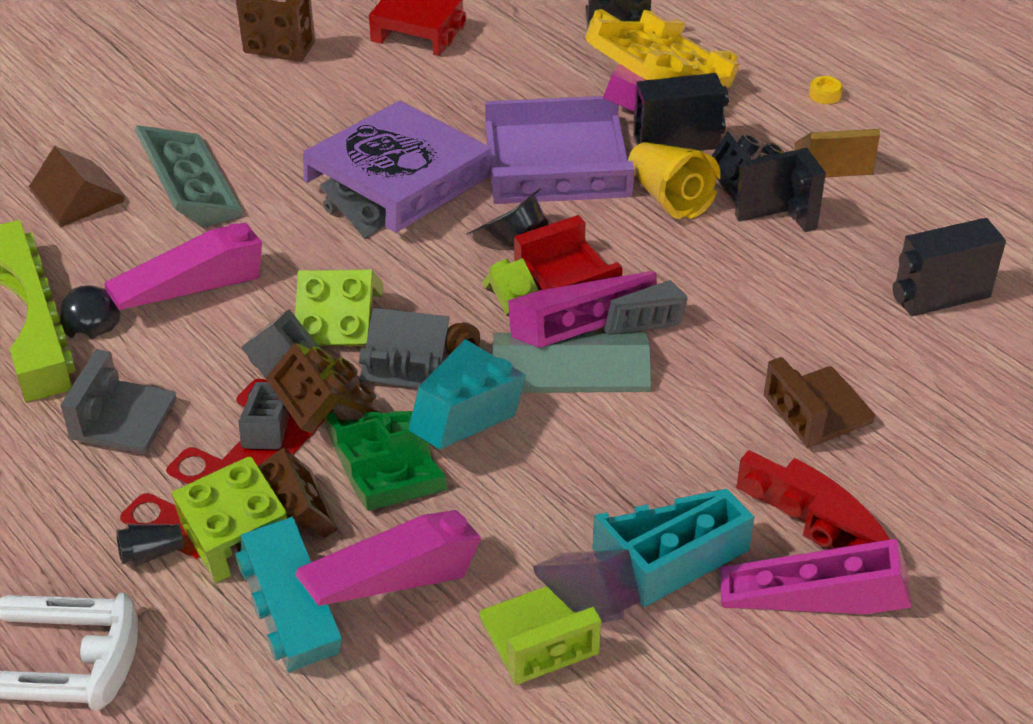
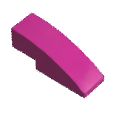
M619 63L611 75L603 98L634 111L636 81H645V79Z

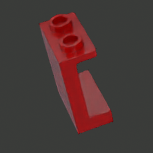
M381 0L369 14L371 42L382 44L392 31L432 40L433 55L440 56L446 47L452 44L453 38L458 31L462 30L465 26L467 15L463 11V0Z
M579 215L514 236V261L524 259L539 291L620 277L623 274V267L618 262L606 265L585 240L586 222Z

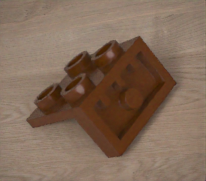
M236 0L244 53L303 62L316 42L311 0H286L285 2L274 0Z
M294 343L266 377V380L300 429L313 433L337 403L361 413H383L374 401L376 394L356 377L357 369L346 359L341 357L338 360L333 359L316 346L310 349Z
M783 357L768 362L763 396L807 448L874 422L875 414L832 366L801 376Z
M283 447L258 466L285 509L287 518L293 517L295 523H298L304 530L311 528L324 539L338 529L316 478L307 465ZM241 542L235 544L238 552L241 551Z

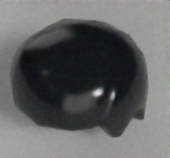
M85 285L76 287L67 294L61 304L60 325L62 324L64 332L70 338H73L76 333H84L90 339H94L97 335L110 332L120 321V310L107 291L98 286Z

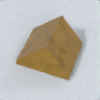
M880 129L811 132L794 142L795 150L807 147L826 172V177L873 175L880 139Z

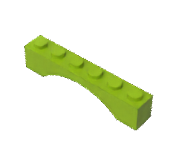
M21 220L0 224V285L17 294L28 306L23 328L18 338L10 347V353L26 403L70 391L72 385L69 374L76 372L70 349L61 350L68 347L62 324L53 325L59 323L60 319L54 300L46 302V300L53 298L47 277L39 278L45 276L40 256L37 254L38 251L32 232L24 233Z

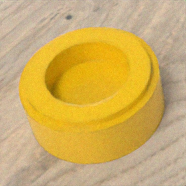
M831 76L816 77L810 82L809 97L820 104H834L841 99L843 85L838 79Z

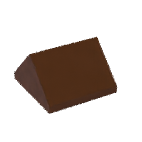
M57 146L52 148L29 185L30 192L59 227L125 201L123 194L92 160Z

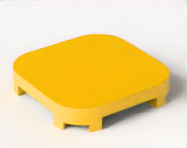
M602 9L595 10L585 34V39L590 45L645 80L717 73L722 86L731 88L740 63L736 62L738 55L731 50L709 52L682 36L686 23L676 18L674 21L664 20L655 15L654 11L643 10L640 22L620 21Z

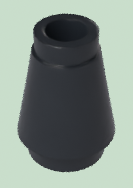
M179 523L172 525L126 524L125 529L116 530L118 552L122 565L132 563L133 567L175 552V550L183 549V537Z

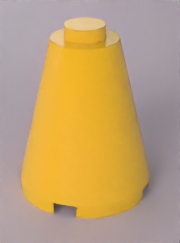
M647 142L638 144L631 151L628 161H633L634 176L665 212L676 219L683 217L695 218L707 210L714 201L717 194L714 186L716 178L720 179V168L717 161L711 155L700 150Z

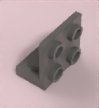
M96 349L60 406L71 440L145 454L171 411L177 397L175 391L119 381V374L114 367L111 352Z

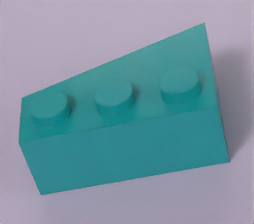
M464 339L419 386L408 430L440 450L512 418L517 411L526 374L512 367L511 362L495 357Z
M728 489L674 499V505L649 509L648 504L634 507V513L609 517L608 512L594 515L592 549L644 608L750 550L755 517Z
M293 517L241 534V551L235 553L237 564L242 577L247 579L252 590L251 599L259 620L264 618L270 631L266 637L274 660L282 659L287 672H291L339 654L342 638L329 605L318 606L295 575L299 567L309 564L311 561Z

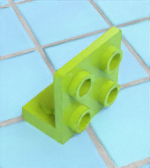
M372 269L298 271L295 317L319 346H366L372 313V297H383V281Z
M246 457L171 492L180 522L215 583L231 576L227 558L233 556L230 546L241 542V534L287 519L285 509L252 457Z
M559 582L487 607L479 612L480 621L515 686L599 654L600 617L594 607L578 612L563 585Z

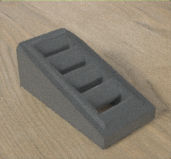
M669 280L611 300L604 331L612 335L679 325L682 322L686 308L687 295Z
M256 382L238 421L240 443L245 449H279L284 440L290 413L268 382Z

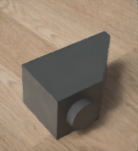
M288 309L259 330L241 348L247 354L252 365L258 368L266 378L294 343L310 349L313 346L320 347L291 310Z

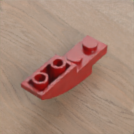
M750 450L740 459L736 488L753 498H757L782 510L789 516L804 521L803 536L812 540L817 545L828 549H836L890 540L878 521L852 494L808 464L793 458L785 468Z

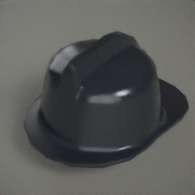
M541 188L513 210L466 234H471L484 227L504 245L514 247V236L549 225L535 196Z

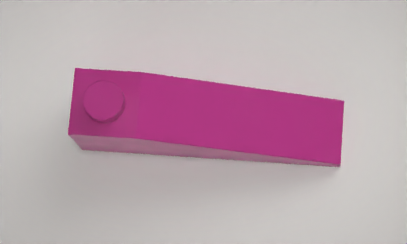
M246 222L212 229L106 281L105 290L117 308L122 310L259 279L262 242Z
M653 271L540 290L508 300L511 337L541 348L606 325L611 300L657 285V274Z
M458 510L421 515L301 566L297 569L295 575L318 606L461 579L466 574L481 537Z
M897 539L721 567V604L723 608L871 614L912 608L908 571Z

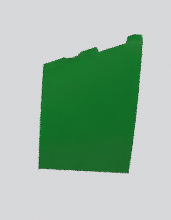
M394 411L391 413L364 412L363 417L359 420H339L336 413H329L325 417V424L339 460L352 487L367 511L447 490L446 475L430 457L429 443L408 430L413 411Z

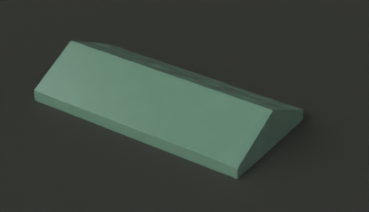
M136 126L135 132L175 210L202 228L241 217L243 210L200 134Z
M585 332L541 348L511 337V333H493V356L511 362L512 367L526 374L522 393L651 392L650 344L646 332H628L609 335L607 332Z

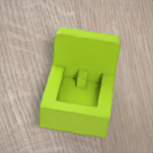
M523 258L511 263L509 259H504L489 267L490 272L482 282L485 289L493 288L505 315L509 314L508 300L539 291Z

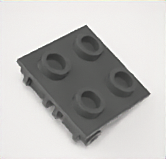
M332 178L320 184L319 187L326 194V200L323 201L324 209L328 213H339L341 211L364 239L385 227L386 208Z
M373 308L366 348H361L359 355V364H362L360 381L419 388L443 361L450 316Z

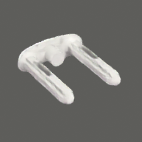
M120 592L116 599L20 595L1 597L0 620L3 622L111 626L108 636L85 635L80 648L81 661L94 664L91 675L0 671V699L89 703L90 709L96 711L107 706L115 698L125 681L134 658L138 639V616L134 600L125 592Z

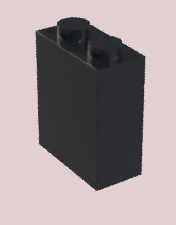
M717 73L636 81L633 130L636 146L647 142L693 150L716 149L720 144L721 134H725L726 131L723 111L724 107L728 106L729 103L728 89L726 86H722Z
M987 217L905 236L902 253L899 255L896 281L893 283V294L896 301L903 305L910 316H916L991 298L1006 244L1005 238Z

